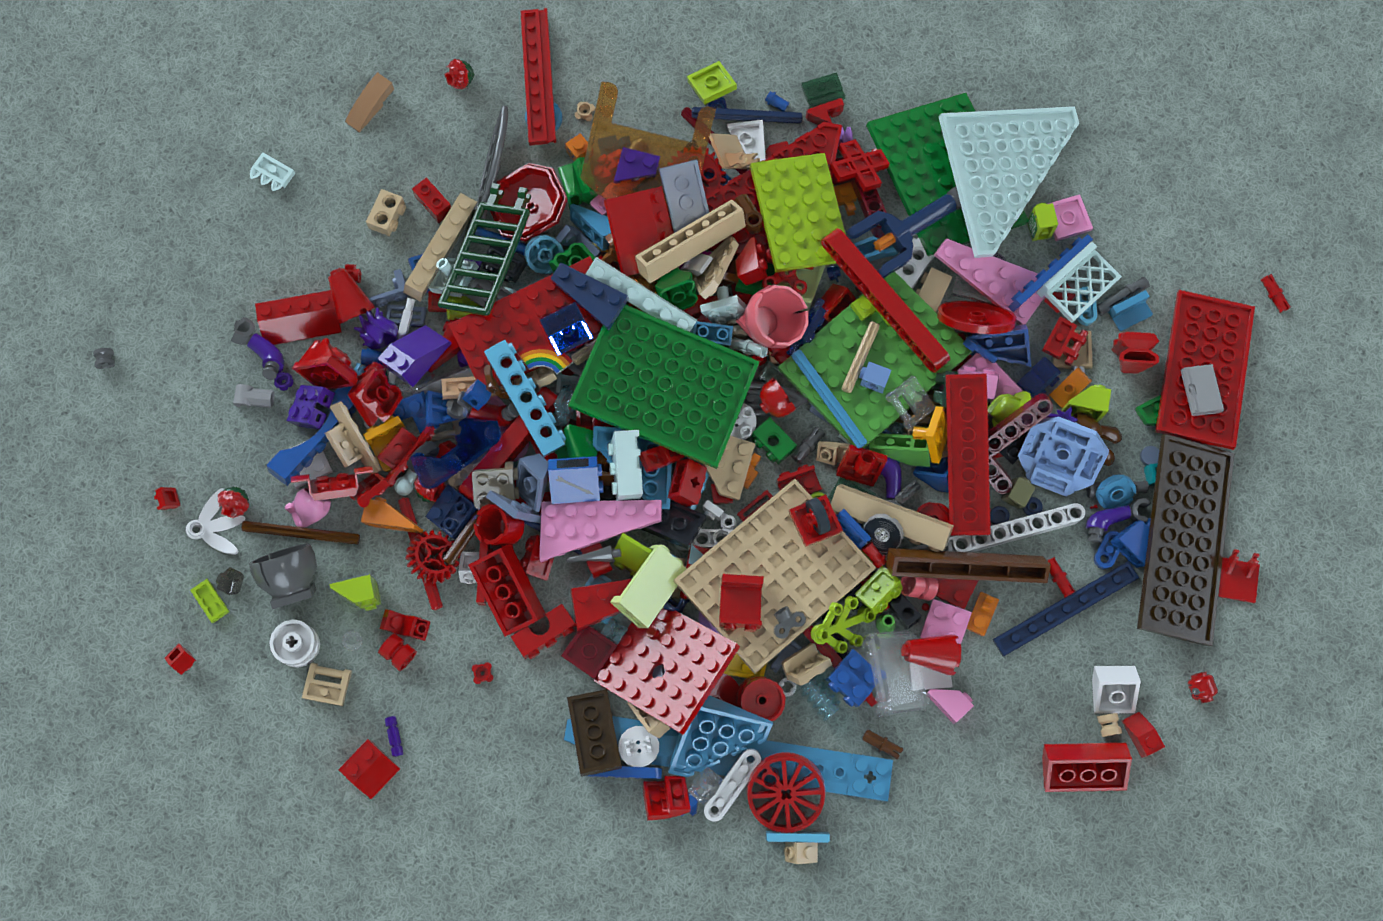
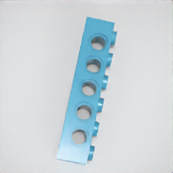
M503 340L485 350V356L543 457L564 447L566 437L561 429L557 431L554 426L556 420L551 412H546L544 408L546 403L541 394L537 396L534 389L537 387L531 377L527 379L524 373L526 368L521 360L517 361L514 354L517 352L512 343L507 344L506 340ZM503 359H510L512 365L509 368L502 367L501 361ZM513 376H520L522 382L519 385H513L511 378ZM529 393L532 396V400L525 403L521 401V395ZM532 411H540L542 417L539 420H533L530 416ZM547 427L551 429L552 434L550 437L545 438L540 434V431Z

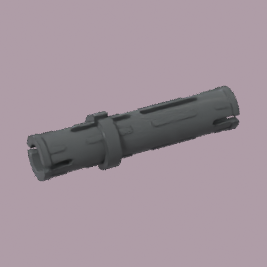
M1141 277V279L1131 285H1125L1123 290L1097 305L1098 314L1103 316L1113 306L1149 288V281L1145 277Z

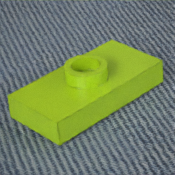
M205 579L190 590L211 623H215L230 612L209 579Z

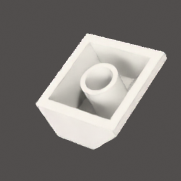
M1094 666L1092 677L1094 713H1135L1141 683L1135 666Z

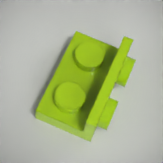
M881 566L855 593V596L876 616L887 608L888 603L893 598H897L900 595L903 587L901 581L896 576H892L885 567Z

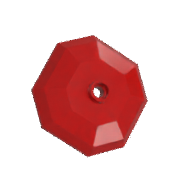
M528 163L496 182L501 186L499 190L504 191L503 197L498 202L499 205L514 207L520 187L527 188V194L532 196L525 207L530 210V216L520 241L526 242L559 223L568 198L553 168ZM490 211L494 221L518 224L521 215ZM498 229L501 236L512 239L513 231Z

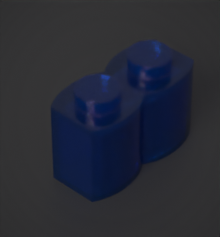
M1044 356L1017 382V385L1023 391L1030 393L1032 399L1038 394H1046L1045 389L1049 385L1053 387L1060 380L1058 376L1061 374V371Z

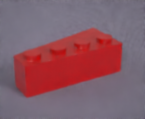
M632 579L571 588L570 593L577 632L621 613L610 602L614 596H620Z

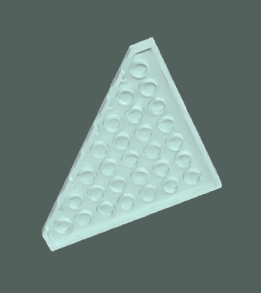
M1075 106L942 113L939 116L975 258L992 257L999 249L998 247L1010 232L1011 227L1017 221L1024 207L1030 201L1035 190L1059 156L1062 148L1079 125Z

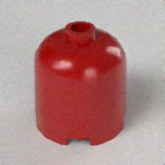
M493 504L485 505L477 512L479 516L476 524H474V531L480 541L492 545H512L521 539L525 527L524 520L512 517L499 506Z

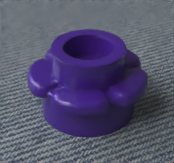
M287 372L278 373L274 381L275 387L281 391L288 390L294 382L292 375Z

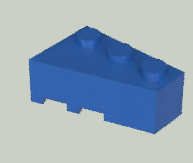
M1026 324L1016 325L1014 330L1002 334H973L967 332L968 337L974 339L980 346L997 356V360L1032 367ZM973 351L970 355L974 356L977 352Z

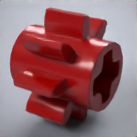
M345 264V268H341V270L346 269L356 283H361V269H356V265Z

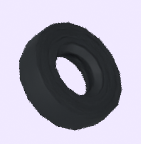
M432 441L426 442L411 455L407 462L408 468L414 473L420 472L436 458L440 448Z

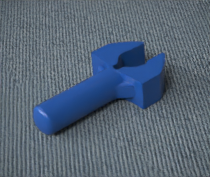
M967 337L963 342V345L972 352H977L992 363L997 361V356L980 346L974 339Z

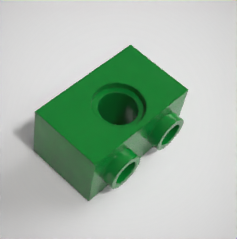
M771 417L752 433L753 443L759 449L762 447L767 452L765 455L772 463L776 462L779 465L796 450L797 445ZM769 439H775L777 440L778 444L776 446H771L768 444L767 441Z

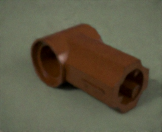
M747 194L736 197L734 202L743 209L746 230L751 234L759 233L763 228L762 215L756 210ZM752 220L758 221V223L755 225H752L749 222Z

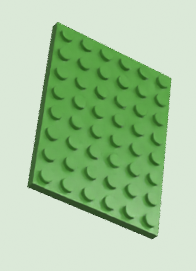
M896 272L885 277V281L950 356L951 360L936 373L931 372L897 332L885 323L877 311L861 321L850 305L799 348L867 440V444L862 448L869 445L972 353L971 350L963 345L964 340L951 327L939 321L937 318L938 314ZM871 321L880 325L863 367L867 368L868 363L872 362L891 370L883 394L861 386L862 379L859 376L852 392L846 393L842 391V386ZM790 356L778 366V370L849 444L855 446L793 358Z

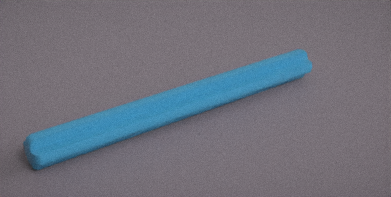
M800 349L796 350L791 357L855 446L858 449L865 446L867 440L804 353Z

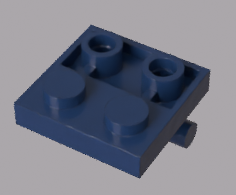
M447 484L425 517L451 538L456 539L477 509L472 501L452 485Z

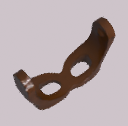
M486 365L484 368L486 389L502 399H509L507 392L501 390L494 379L492 366Z

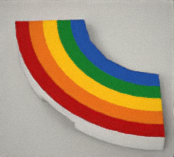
M531 346L518 352V355L529 370L535 367H547L556 374H559L573 364L571 358L564 352L550 346Z

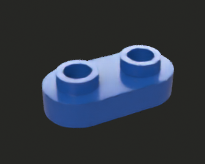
M1110 531L1102 538L1103 541L1094 555V563L1098 568L1108 569L1114 565L1120 550L1111 545L1109 539H1113L1119 532ZM1101 556H1105L1107 558L1106 563L1101 561Z

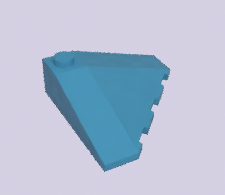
M594 426L593 447L605 456L606 461L610 465L612 463V456L608 455V444H611L615 431L624 430L615 427ZM639 436L637 437V446L640 449V453L659 446ZM639 458L643 490L641 497L644 500H661L662 509L669 510L670 499L668 494L671 486L672 463L646 473Z
M708 696L684 735L678 734L668 773L688 778L695 774L694 770L705 765L707 769L720 763V758L729 753L735 756L747 750L746 745L755 741L761 744L767 740L773 722L715 697Z

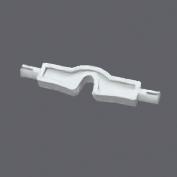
M407 298L398 330V340L408 335L413 315L414 299ZM389 371L388 383L395 384L396 375Z

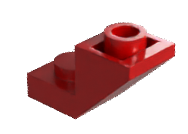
M385 609L379 629L425 641L431 622L416 616L404 615Z

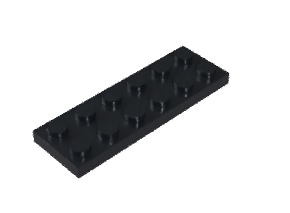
M603 486L604 493H600V501H616V495L612 494V486ZM670 500V509H662V522L641 528V530L688 550L705 523L706 515Z

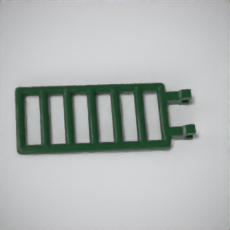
M492 183L487 203L480 202L438 301L439 308L483 316L490 315L530 216V210L525 208L532 197L530 194H527V188H519L518 198L513 207L498 204L504 195V191L499 190L500 184ZM484 210L521 215L518 224L481 219ZM480 226L513 231L514 235L512 240L509 241L477 236L475 232L477 227ZM471 242L508 248L505 257L468 252ZM464 259L501 265L498 274L461 268ZM458 275L495 281L491 291L454 285ZM451 292L488 298L484 308L447 301Z

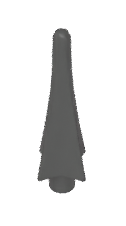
M611 546L590 553L566 558V562H615L614 558L621 557L622 554L621 549H613Z

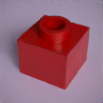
M178 644L164 658L169 666L180 675L188 671L196 661L193 655L181 644Z

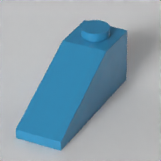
M571 204L570 220L602 251L607 250L609 243L605 237L611 233L608 217Z

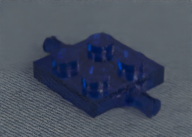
M818 298L815 305L808 312V327L802 338L789 347L786 352L789 356L800 346L810 343L814 339L816 328L820 327L825 320L823 316L826 310L822 308L825 303L823 299Z

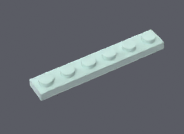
M597 257L585 274L628 295V302L647 314L690 332L697 319Z

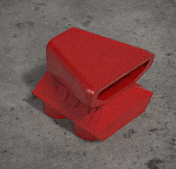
M1126 331L1119 333L1118 339L1113 340V348L1111 350L1119 356L1120 371L1122 373L1138 374L1159 363V356L1152 351L1159 343V339L1154 333Z
M374 369L365 378L359 380L355 386H352L347 394L369 427H372L378 418L385 422L391 417L403 398L399 387L390 385L387 376L383 372H377Z

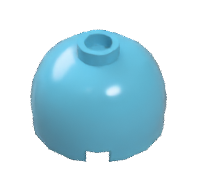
M537 235L527 243L525 259L528 266L535 272L550 274L553 271L548 262L554 259L556 254L563 253L564 250L554 237Z

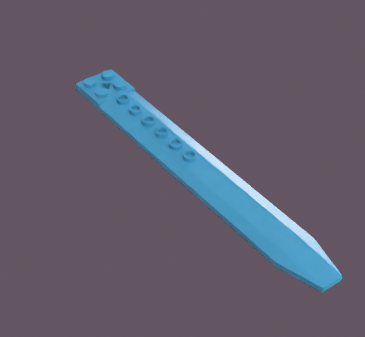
M612 716L618 747L619 740L627 729L634 726H643L640 720ZM567 719L564 740L575 744L571 719ZM670 728L661 738H657L659 741V753L656 760L651 763L652 765L669 767L679 734L677 731ZM768 740L761 744L755 741L746 745L747 749H755L759 752L761 761L770 755L782 752L796 753L806 757L821 772L826 792L888 802L893 760ZM743 752L735 756L729 753L720 758V763L707 769L704 765L694 771L726 776ZM753 756L747 757L748 762L755 760ZM778 761L770 764L771 767L778 770L780 779L783 780L782 762ZM786 761L787 780L792 776L798 764L797 762ZM802 766L796 781L803 779L811 771L807 767ZM869 771L872 772L873 776H876V779L872 780L871 784L867 783V779H864V775H868ZM768 774L765 776V780L769 783L776 780L773 775ZM814 778L801 788H818L820 786L817 778Z

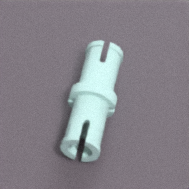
M733 337L731 346H729L730 349L741 351L748 356L752 354L764 358L768 353V348L756 344L749 339L741 340Z

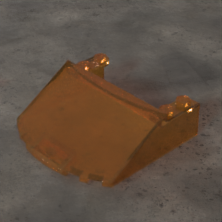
M601 82L581 173V179L598 195L605 199H610L660 186L663 189L659 172L660 168L697 160L701 174L716 108L706 106L699 111L693 139L690 142L612 123L618 88L611 82ZM625 147L660 156L656 176L640 178L635 181H631V179L624 180L615 184L614 178L622 148Z

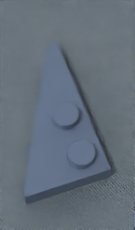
M491 490L487 494L486 498L512 517L541 524V513L535 512L529 505L523 502L520 504Z

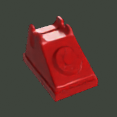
M328 338L322 339V341L315 340L299 362H295L292 367L293 370L313 386L325 387L328 390L355 386L359 380L356 371L351 366L352 361L339 348H334Z

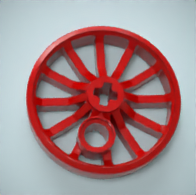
M782 752L764 758L755 767L747 783V800L753 815L762 825L776 832L792 833L807 828L818 818L825 803L826 788L821 772L813 762L796 753ZM778 761L782 762L783 780L780 779L778 770L771 767L770 764ZM786 761L797 762L798 764L792 776L787 780ZM802 766L807 767L811 771L809 775L796 781ZM768 774L773 775L776 780L769 783L765 780V776ZM814 778H817L820 786L818 788H801ZM754 782L771 790L754 792L752 787ZM784 789L785 791H787L788 789H790V794L787 792L783 794L782 790ZM803 795H821L818 804L802 797ZM772 798L756 808L753 799ZM797 802L815 811L809 817H806ZM778 803L770 820L761 814ZM785 804L786 825L777 824L775 821ZM789 804L802 820L801 822L791 824Z

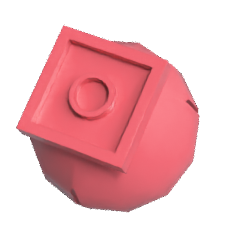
M769 285L751 297L745 311L736 322L754 343L766 348H786L800 340L808 327V311L798 314L795 312L808 307L802 296L789 286Z

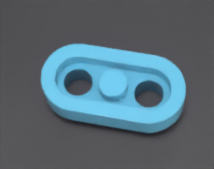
M1082 287L1079 290H1088V287ZM1080 294V302L1088 303V295ZM1082 296H1085L1087 301L1083 300ZM1096 301L1077 318L1080 324L1088 326L1097 319ZM1083 314H1087L1088 319H1085Z

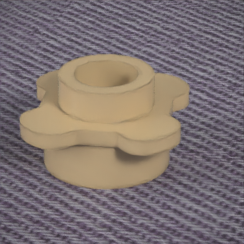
M579 102L575 118L591 121L595 106L588 102Z

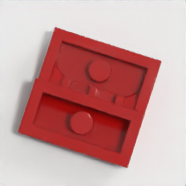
M665 776L664 781H643L642 789L647 821L677 817L690 812L691 808L685 777Z

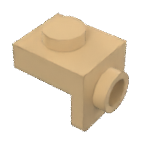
M785 842V861L794 864L818 863V843Z

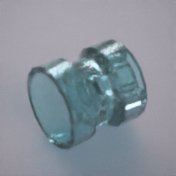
M611 618L601 634L611 638L612 642L618 645L629 629L624 625L620 626L617 620Z

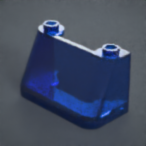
M464 418L458 422L459 426H461L460 434L455 436L458 445L441 458L425 457L423 453L418 452L411 456L410 459L422 487L428 489L438 487L496 445L501 438V429L498 421Z

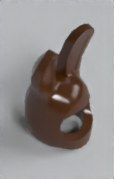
M1083 412L1073 415V417L1078 419L1075 421L1077 424L1097 431L1101 438L1115 444L1121 442L1122 434L1116 427L1100 425L1095 418ZM1110 449L1103 464L1105 466H1111L1115 461L1114 453Z

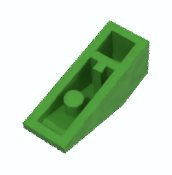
M881 433L870 443L869 449L871 451L888 455L889 458L910 466L930 467L931 457L927 440H915L913 435Z

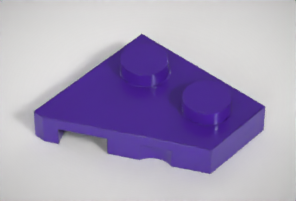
M623 147L614 183L618 184L620 181L630 179L635 181L640 178L655 177L660 156Z

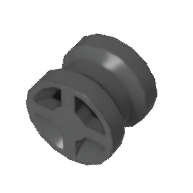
M99 348L93 351V356L96 358L95 368L105 369L115 366V361L112 359L114 355L113 349Z

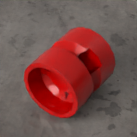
M393 633L381 645L378 653L386 660L391 659L392 665L398 671H402L413 660L417 651L409 644L404 645V640L396 633Z

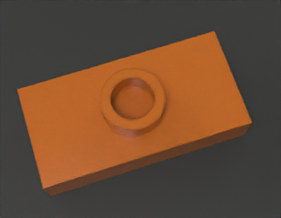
M1078 367L1049 396L1063 409L1069 400L1077 396L1092 381Z

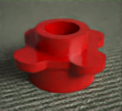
M490 663L473 665L474 683L480 684L484 681L491 682L494 677L491 674L492 665Z

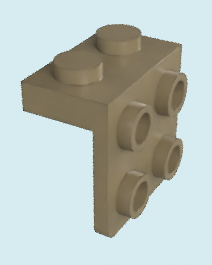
M505 462V468L478 469L472 472L474 507L476 509H481L488 504L496 505L486 498L490 490L516 501V499H519V487H515V480H518V468H514V462Z

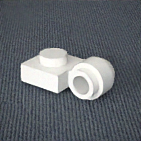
M709 500L706 501L703 505L706 517L713 521L714 519L720 520L722 529L736 528V519L733 516L725 514L722 509ZM729 521L732 525L727 526L725 522Z

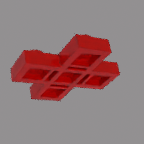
M856 139L840 143L838 150L844 159L832 162L830 165V169L837 181L856 178L863 192L879 188L882 181L876 171L886 169L890 164L882 150L864 153Z

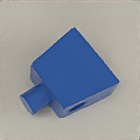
M1150 518L1145 523L1141 520L1132 522L1110 541L1135 568L1145 566Z

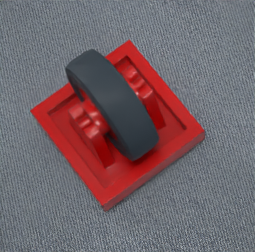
M826 494L808 500L806 503L791 508L788 511L805 547L843 531Z

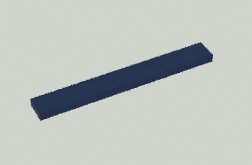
M1127 561L992 640L1002 657L1129 585L1139 579V576L1130 562Z

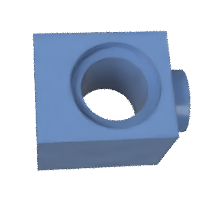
M869 362L867 368L862 367L859 378L862 379L860 385L883 394L891 370Z

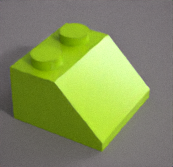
M1099 384L1090 386L1069 400L1061 411L1066 412L1071 407V416L1075 413L1083 412L1099 422L1108 412L1111 389H1107L1104 385Z
M622 533L615 549H621L622 556L615 557L613 565L622 571L624 568L631 572L630 576L634 577L652 550Z
M370 574L330 584V588L338 595L359 608H364L365 611L374 610L377 608L376 605L381 604L377 581Z

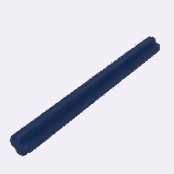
M693 107L691 113L692 118L763 120V122L796 124L802 123L803 119L801 112Z

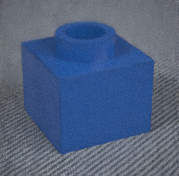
M477 379L467 389L462 399L476 410H479L489 401L492 393L486 389L484 383Z

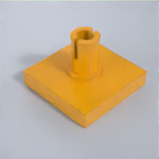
M938 406L935 407L929 427H914L912 433L915 440H927L932 463H940L947 442V422L944 407Z

